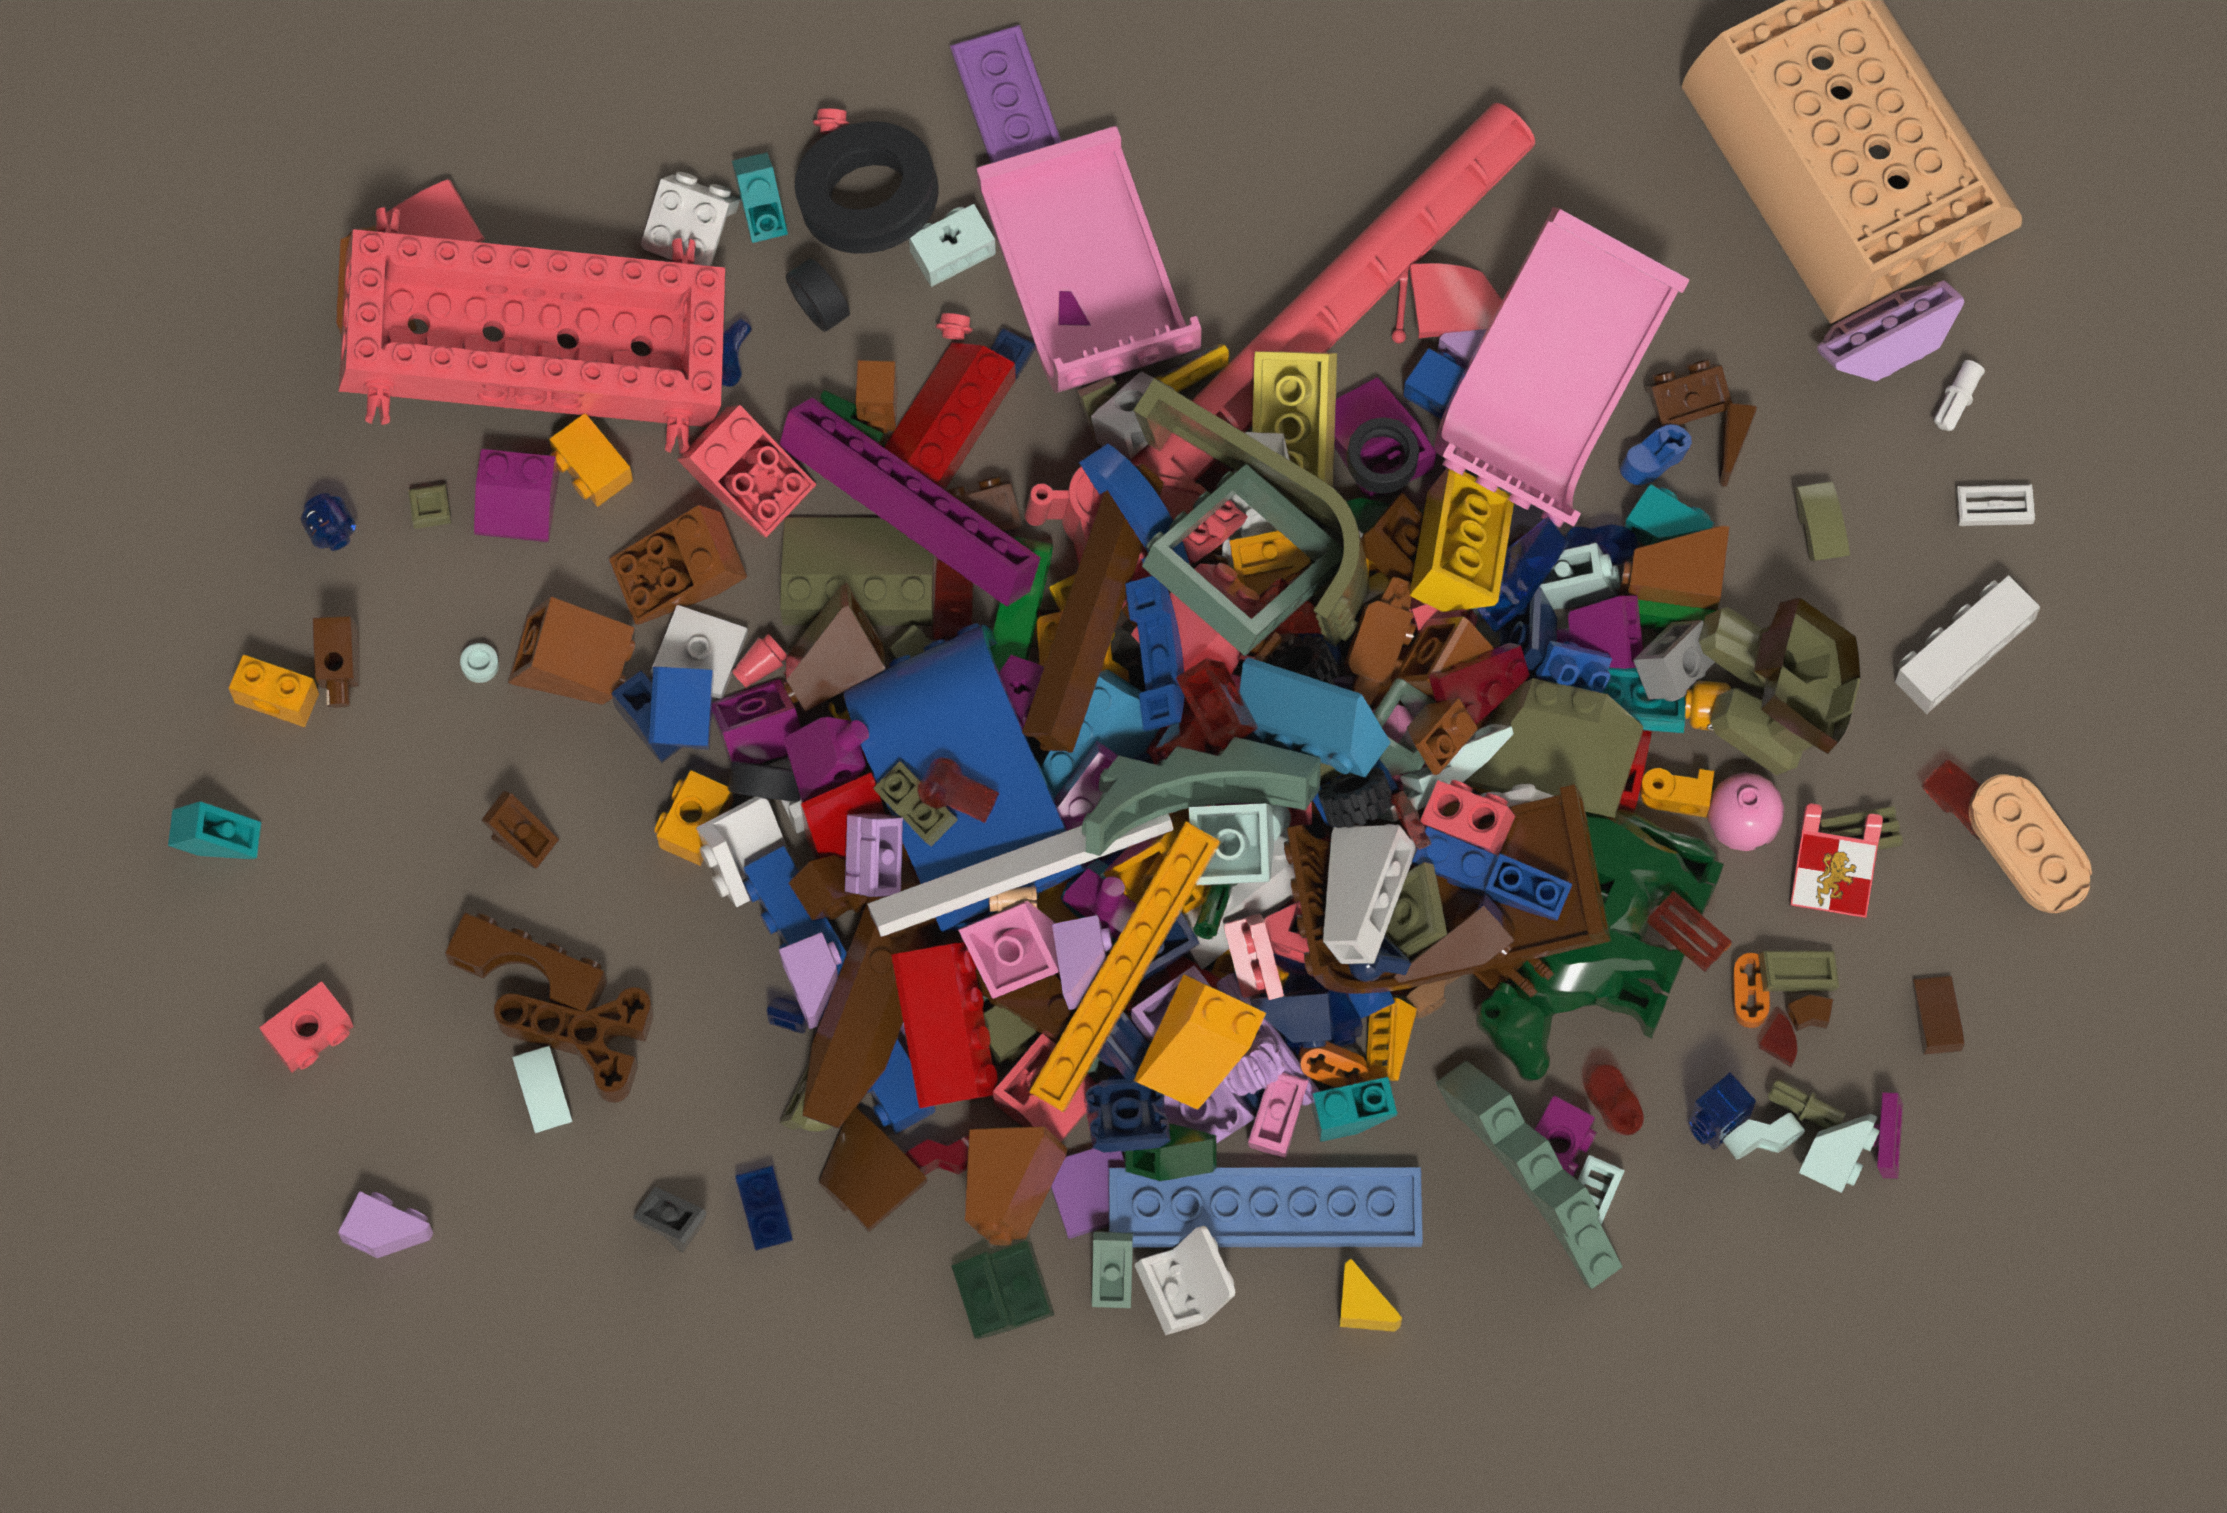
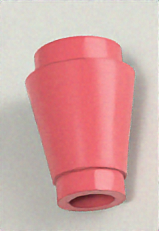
M768 634L762 640L758 638L736 665L737 667L731 672L747 688L749 685L784 666L782 662L786 659L787 654Z

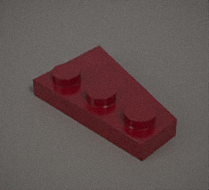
M1512 643L1478 655L1477 660L1472 662H1460L1452 665V670L1441 673L1437 671L1428 675L1436 703L1459 698L1475 725L1530 677L1521 646Z

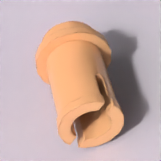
M1036 885L1017 887L989 897L990 912L997 911L999 913L1025 901L1030 902L1037 908Z

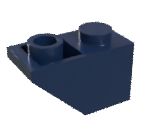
M639 671L611 693L615 709L661 763L682 748L649 743L652 682L642 671Z

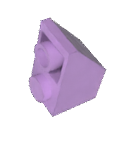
M359 1191L338 1234L343 1243L375 1258H380L429 1241L433 1231L430 1224L427 1223L428 1218L424 1214L411 1208H407L403 1212L393 1207V1201L382 1194L372 1192L371 1196Z

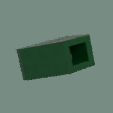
M1169 1123L1170 1142L1160 1148L1126 1151V1172L1157 1181L1172 1180L1214 1172L1216 1169L1217 1135Z

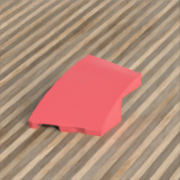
M1410 264V277L1419 338L1438 337L1444 333L1488 329L1502 303V299L1481 271L1451 264Z

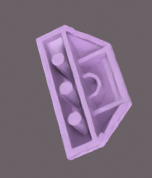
M1945 280L1935 282L1933 286H1918L1897 291L1835 323L1825 335L1823 342L1818 344V353L1837 370L1872 381H1878L1939 349L1964 305V298Z

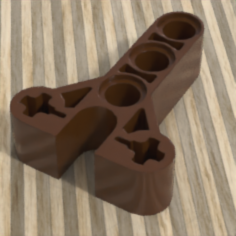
M637 987L627 988L619 994L616 1000L586 1012L518 994L509 993L497 1000L494 1005V1015L498 1027L504 1035L578 1055L593 1075L599 1096L607 1102H620L630 1093L638 1069L635 1056L612 1051L607 1048V1044L612 1038L617 1036L646 1042L654 1012L649 995L644 990ZM636 1004H641L642 1010L637 1009L630 1019L628 1009H634ZM518 1009L523 1013L517 1021L507 1022L503 1019L507 1011ZM547 1019H556L560 1022L554 1031L544 1032L540 1029L541 1024ZM584 1029H593L597 1032L591 1041L582 1042L577 1039L579 1032ZM617 1072L620 1082L614 1081L611 1087L607 1086L605 1080L610 1081Z

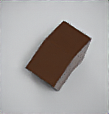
M1807 995L1789 1003L1786 1012L1796 1032L1809 1026L1827 1029L1834 999Z

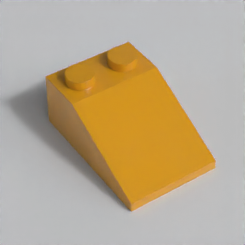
M1183 974L1134 1081L1198 1110L1250 1049L1266 1013Z

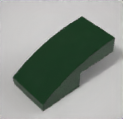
M823 390L820 396L822 405L876 443L885 447L884 434L858 422L855 404Z

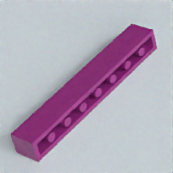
M810 398L788 411L779 446L792 454L796 459L812 468L823 478L829 480L1008 607L1030 592L1041 559L1038 555L814 398Z

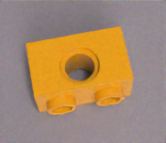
M246 655L242 656L229 686V691L235 704L302 727L306 726L319 696L313 678Z
M690 770L686 780L680 779L676 784L671 797L674 803L669 813L663 812L654 832L657 834L659 848L701 866L704 859L699 848L703 844L696 827L729 811L734 798L733 793L728 791L727 786ZM689 811H698L702 814L701 818L693 823L682 819L684 814Z

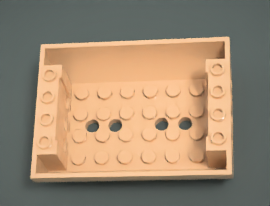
M1786 0L1722 32L1699 55L1684 78L1682 84L1683 91L1830 324L2021 227V213L1883 0ZM1819 56L1825 57L1830 60L1832 66L1827 70H1819L1814 67L1812 60ZM1843 86L1850 91L1851 96L1845 100H1839L1831 94V89ZM1876 145L1882 146L1888 151L1889 156L1885 159H1875L1870 155L1869 149ZM1894 175L1902 176L1907 180L1908 186L1904 189H1895L1889 185L1888 179Z

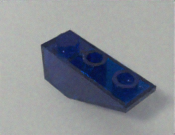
M1548 516L1506 550L1499 600L1496 605L1475 608L1494 632L1526 607L1569 545L1568 541Z

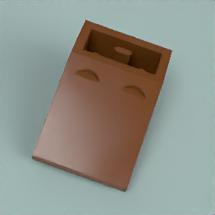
M697 505L609 559L636 625L674 612L677 605L687 607L714 597L747 578L721 512Z

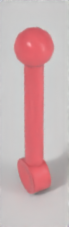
M1408 272L1400 278L1396 330L1392 333V340L1398 344L1406 339L1403 327Z

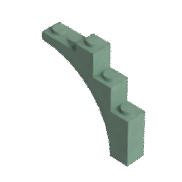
M1234 737L1227 748L1219 752L1218 756L1176 746L1167 760L1163 759L1160 765L1118 756L1108 769L1103 770L1099 780V790L1103 794L1092 813H1087L1083 820L1082 835L1086 836V853L1101 856L1115 840L1133 828L1159 816L1189 807L1227 803H1267L1306 810L1320 790L1321 758Z
M1468 1061L1463 1062L1435 1082L1450 1111L1486 1144L1537 1207L1570 1257L1584 1284L1593 1289L1623 1267L1598 1220V1217L1601 1215L1586 1186L1562 1168L1549 1141L1525 1123L1509 1092Z

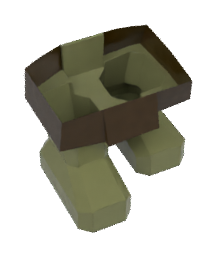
M1800 597L1780 602L1772 624L1764 629L1729 607L1721 608L1705 616L1699 638L1703 654L1763 695L1762 700L1740 688H1733L1718 695L1710 720L1715 734L1776 776L1797 768L1802 753L1814 746L1828 754L1841 740L1849 725L1861 679L1856 636Z

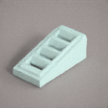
M1588 1155L1578 1181L1583 1185L1587 1184L1606 1193L1603 1200L1590 1194L1594 1204L1600 1207L1599 1213L1601 1216L1598 1217V1220L1602 1224L1624 1170ZM1594 1170L1612 1178L1610 1185L1588 1177L1590 1171Z

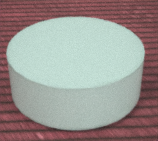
M475 643L468 646L462 652L460 665L467 679L472 682L483 683L491 680L497 674L499 660L491 646L484 643Z

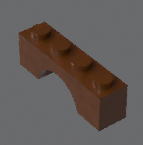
M464 913L445 952L450 965L484 979L501 966L525 964L537 969L547 978L550 983V1000L552 1004L582 1012L596 1007L607 984L605 972L601 970L602 966L599 963L582 957L580 961L569 957L565 949L553 943H546L545 946L532 941L531 935L520 929L512 928L511 931L498 927V922L487 915L477 913L475 917Z

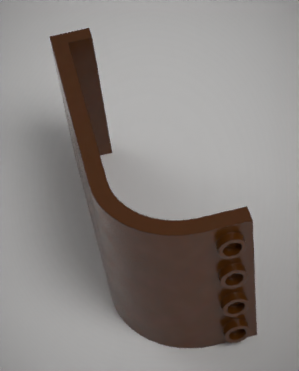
M1575 784L1560 787L1561 795L1509 807L1515 815V819L1499 855H1505L1572 883L1558 920L1538 916L1491 900L1516 928L1515 940L1513 941L1514 946L1505 956L1498 960L1493 957L1482 965L1404 982H1398L1394 977V973L1384 972L1377 980L1363 982L1355 978L1351 974L1348 964H1341L1323 942L1331 841H1324L1313 837L1303 825L1287 828L1289 841L1284 842V851L1289 865H1294L1296 878H1292L1290 883L1295 901H1300L1302 915L1297 916V923L1301 937L1307 938L1309 952L1304 953V962L1308 975H1313L1322 986L1335 992L1353 994L1380 993L1407 989L1610 942L1609 928L1583 797ZM1488 815L1483 817L1478 824V829L1485 830L1490 828L1495 821V816ZM1424 828L1405 832L1418 849L1425 832ZM1411 863V866H1410V868H1409V871L1412 870V869H1414V868L1417 867V866H1414V865H1412V863ZM1436 875L1446 925L1482 896L1447 883L1448 879Z

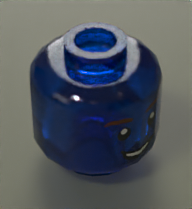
M322 493L305 503V510L300 520L315 547L320 549L330 548L331 551H337L350 543L349 537L356 529V522L343 498L331 496L330 493Z

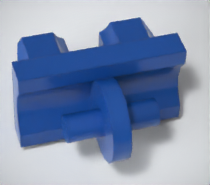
M1550 641L1547 646L1545 660L1538 667L1535 674L1542 680L1602 693L1611 677L1608 668L1612 658L1608 653L1581 648L1574 642L1566 641L1559 643Z

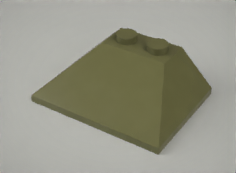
M1534 678L1523 682L1490 712V718L1484 726L1486 727L1491 724L1512 726L1514 734L1488 762L1466 779V785L1505 793L1512 791V787L1515 785L1532 784L1539 791L1557 796L1561 795L1560 787L1575 784L1582 794L1586 812L1615 818L1641 740L1643 726L1608 694Z

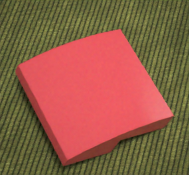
M448 179L413 195L394 207L400 211L398 234L482 242L485 240L454 185ZM394 208L386 212L388 225H390Z

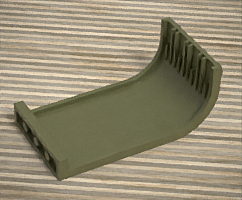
M1154 378L1133 410L1148 445L1161 451L1173 433L1236 472L1247 464L1301 512L1329 528L1343 542L1344 553L1339 571L1314 609V613L1317 614L1316 620L1319 621L1318 625L1322 628L1320 632L1324 635L1323 640L1334 647H1337L1341 639L1346 642L1358 624L1354 619L1363 604L1368 585L1366 556L1355 518L1346 501L1334 488L1323 480Z

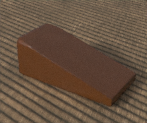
M1730 403L1727 407L1723 429L1721 486L1727 487L1754 421L1757 406Z
M1952 976L1914 979L1913 985L1923 1054L1962 1051L1965 1041Z

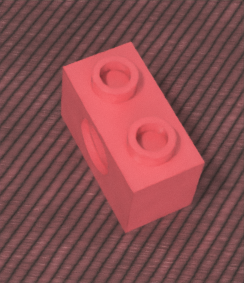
M321 981L259 1028L264 1039L292 1073L298 1068L302 1070L312 1065L318 1059V1053L327 1046H336L344 1041L350 1034L349 1030L354 1026L347 1012ZM309 1023L318 1025V1030L314 1035L309 1037L299 1035L304 1025Z

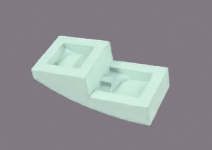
M550 1046L513 1056V1062L535 1133L572 1122Z

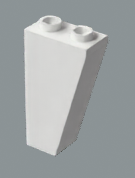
M1354 825L1351 828L1334 827L1332 831L1323 942L1341 964L1375 962L1417 850L1400 825Z

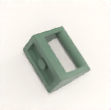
M1395 679L1373 714L1381 727H1383L1399 701L1404 704L1414 718L1425 705L1436 703V701L1406 681ZM1406 730L1399 743L1388 737L1391 743L1379 759L1392 776L1419 771L1425 761L1414 745L1408 730Z

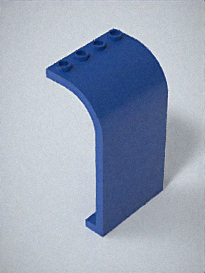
M978 623L969 625L959 630L957 637L946 642L944 639L932 642L923 648L924 652L916 656L910 657V655L895 659L889 663L890 668L844 691V698L851 721H861L869 731V738L861 744V747L877 784L901 761L958 818L932 847L903 819L902 841L921 884L1068 831L1029 741L1022 733V725L999 675L990 650V646L997 644L992 630L984 624L981 626ZM886 803V805H887V807H888V809H889V811H890V814H891L892 816H898V817H900V816ZM1085 863L1019 887L1036 885V894L1084 873L1087 868ZM989 898L935 918L941 931L950 934L997 911L990 912Z

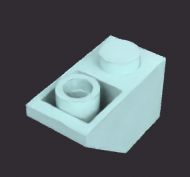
M1868 1114L1819 1131L1799 1173L1841 1193L1846 1183L1854 1186L1864 1166L1857 1162L1862 1149L1871 1151L1880 1131L1873 1127L1877 1116Z

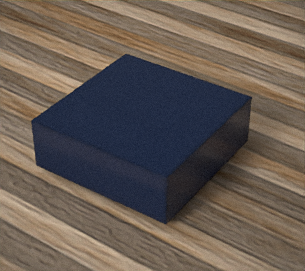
M1002 328L990 349L1015 363L1016 379H1018L1035 351V344Z

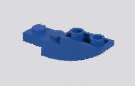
M1428 826L1412 861L1414 866H1418L1423 862L1434 864L1435 874L1448 879L1447 883L1480 896L1486 894L1493 901L1556 921L1572 887V883L1500 854L1497 856Z

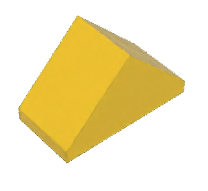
M1350 1259L1345 1263L1339 1327L1395 1332L1401 1327L1402 1317L1354 1261Z

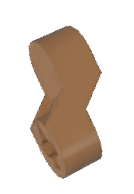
M1461 976L1420 985L1409 993L1405 1000L1408 1004L1417 1008V1019L1423 1018L1441 1008L1446 1001L1444 997L1445 986Z

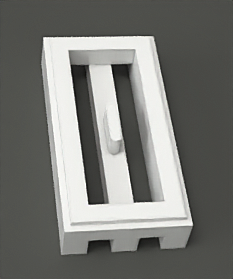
M2032 485L1957 486L1958 526L2033 524L2035 521ZM2025 496V501L1994 500L1989 502H1966V498ZM2022 510H2026V512L1967 513V512H1980V511H2022Z

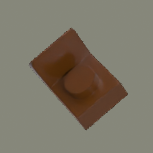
M507 791L501 793L481 819L493 832L491 839L535 869L539 867L559 841L512 793Z

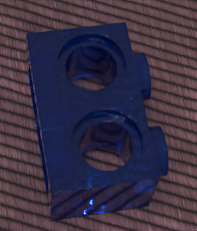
M1729 1072L1695 1101L1689 1119L1691 1125L1689 1129L1698 1142L1702 1145L1708 1143L1715 1151L1723 1144V1140L1728 1134L1750 1119L1756 1100Z

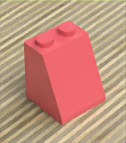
M1200 563L1195 568L1201 576L1251 619L1265 608L1259 601V595L1251 588L1246 587L1237 578V572L1230 566L1223 563H1218L1217 565ZM1171 592L1169 595L1174 608L1182 646L1185 682L1226 684L1238 665L1239 657L1242 653ZM1137 626L1131 635L1140 644Z

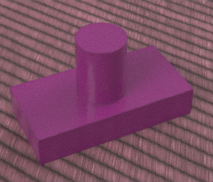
M1089 868L1066 890L1063 901L1085 917L1098 915L1102 928H1109L1111 936L1118 940L1138 905L1123 894L1125 886L1120 879L1116 877L1102 879Z
M1882 1093L1881 1122L1873 1126L1880 1130L1872 1147H1879L1877 1168L1882 1178L1898 1179L1903 1102L1898 1093Z

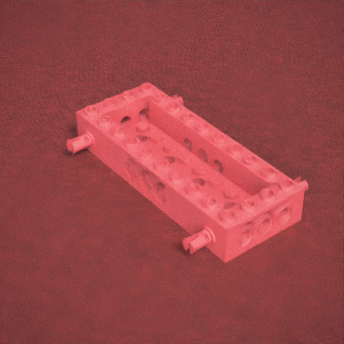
M385 207L376 210V232L353 229L345 258L338 391L368 394L367 414L365 416L367 423L372 424L376 407L379 408L381 425L390 422V396L576 415L586 413L587 416L667 423L665 450L671 453L677 436L679 452L682 454L689 451V426L708 427L714 421L721 407L725 268L694 265L696 248L694 240L690 239L684 255L681 238L674 239L672 241V262L404 235L398 234L400 211L394 208L390 225H388ZM413 319H420L427 324L428 331L423 334H416L409 329L408 322ZM489 326L496 327L501 331L503 338L495 342L490 341L484 337L483 329ZM561 334H569L574 337L577 346L572 349L563 348L559 345L557 337ZM636 341L646 343L650 348V354L647 356L636 355L631 349V344Z

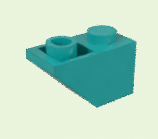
M768 153L733 160L734 175L752 243L788 235L775 174Z
M1650 484L1626 519L1624 533L1643 545L1648 546L1711 529L1714 526V522L1700 508H1690L1678 501V497L1670 490L1663 487L1658 489Z
M1389 1077L1312 1094L1311 1107L1320 1142L1359 1134L1397 1116Z

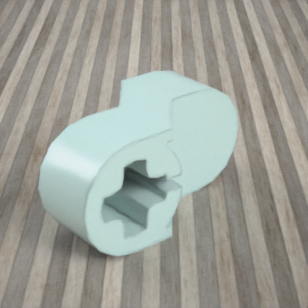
M1792 1113L1784 1115L1771 1125L1749 1119L1724 1138L1723 1143L1737 1160L1746 1156L1757 1147L1779 1153L1799 1139L1805 1130Z

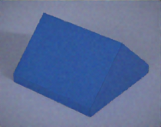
M653 667L649 743L710 750L714 686L713 670Z

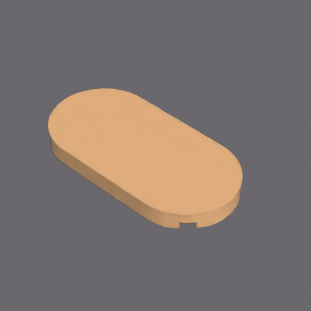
M1999 774L1991 777L1976 789L1970 801L1969 817L1977 836L2022 897L2034 908L2048 913H2060L2078 905L2089 892L2090 876L2092 875L2091 864L2084 850L2032 782L2020 776H2008L2009 774Z

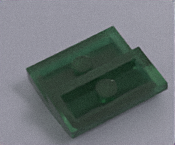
M1028 1240L993 1254L988 1252L979 1254L951 1266L975 1339L1007 1332L1055 1315L1032 1243Z

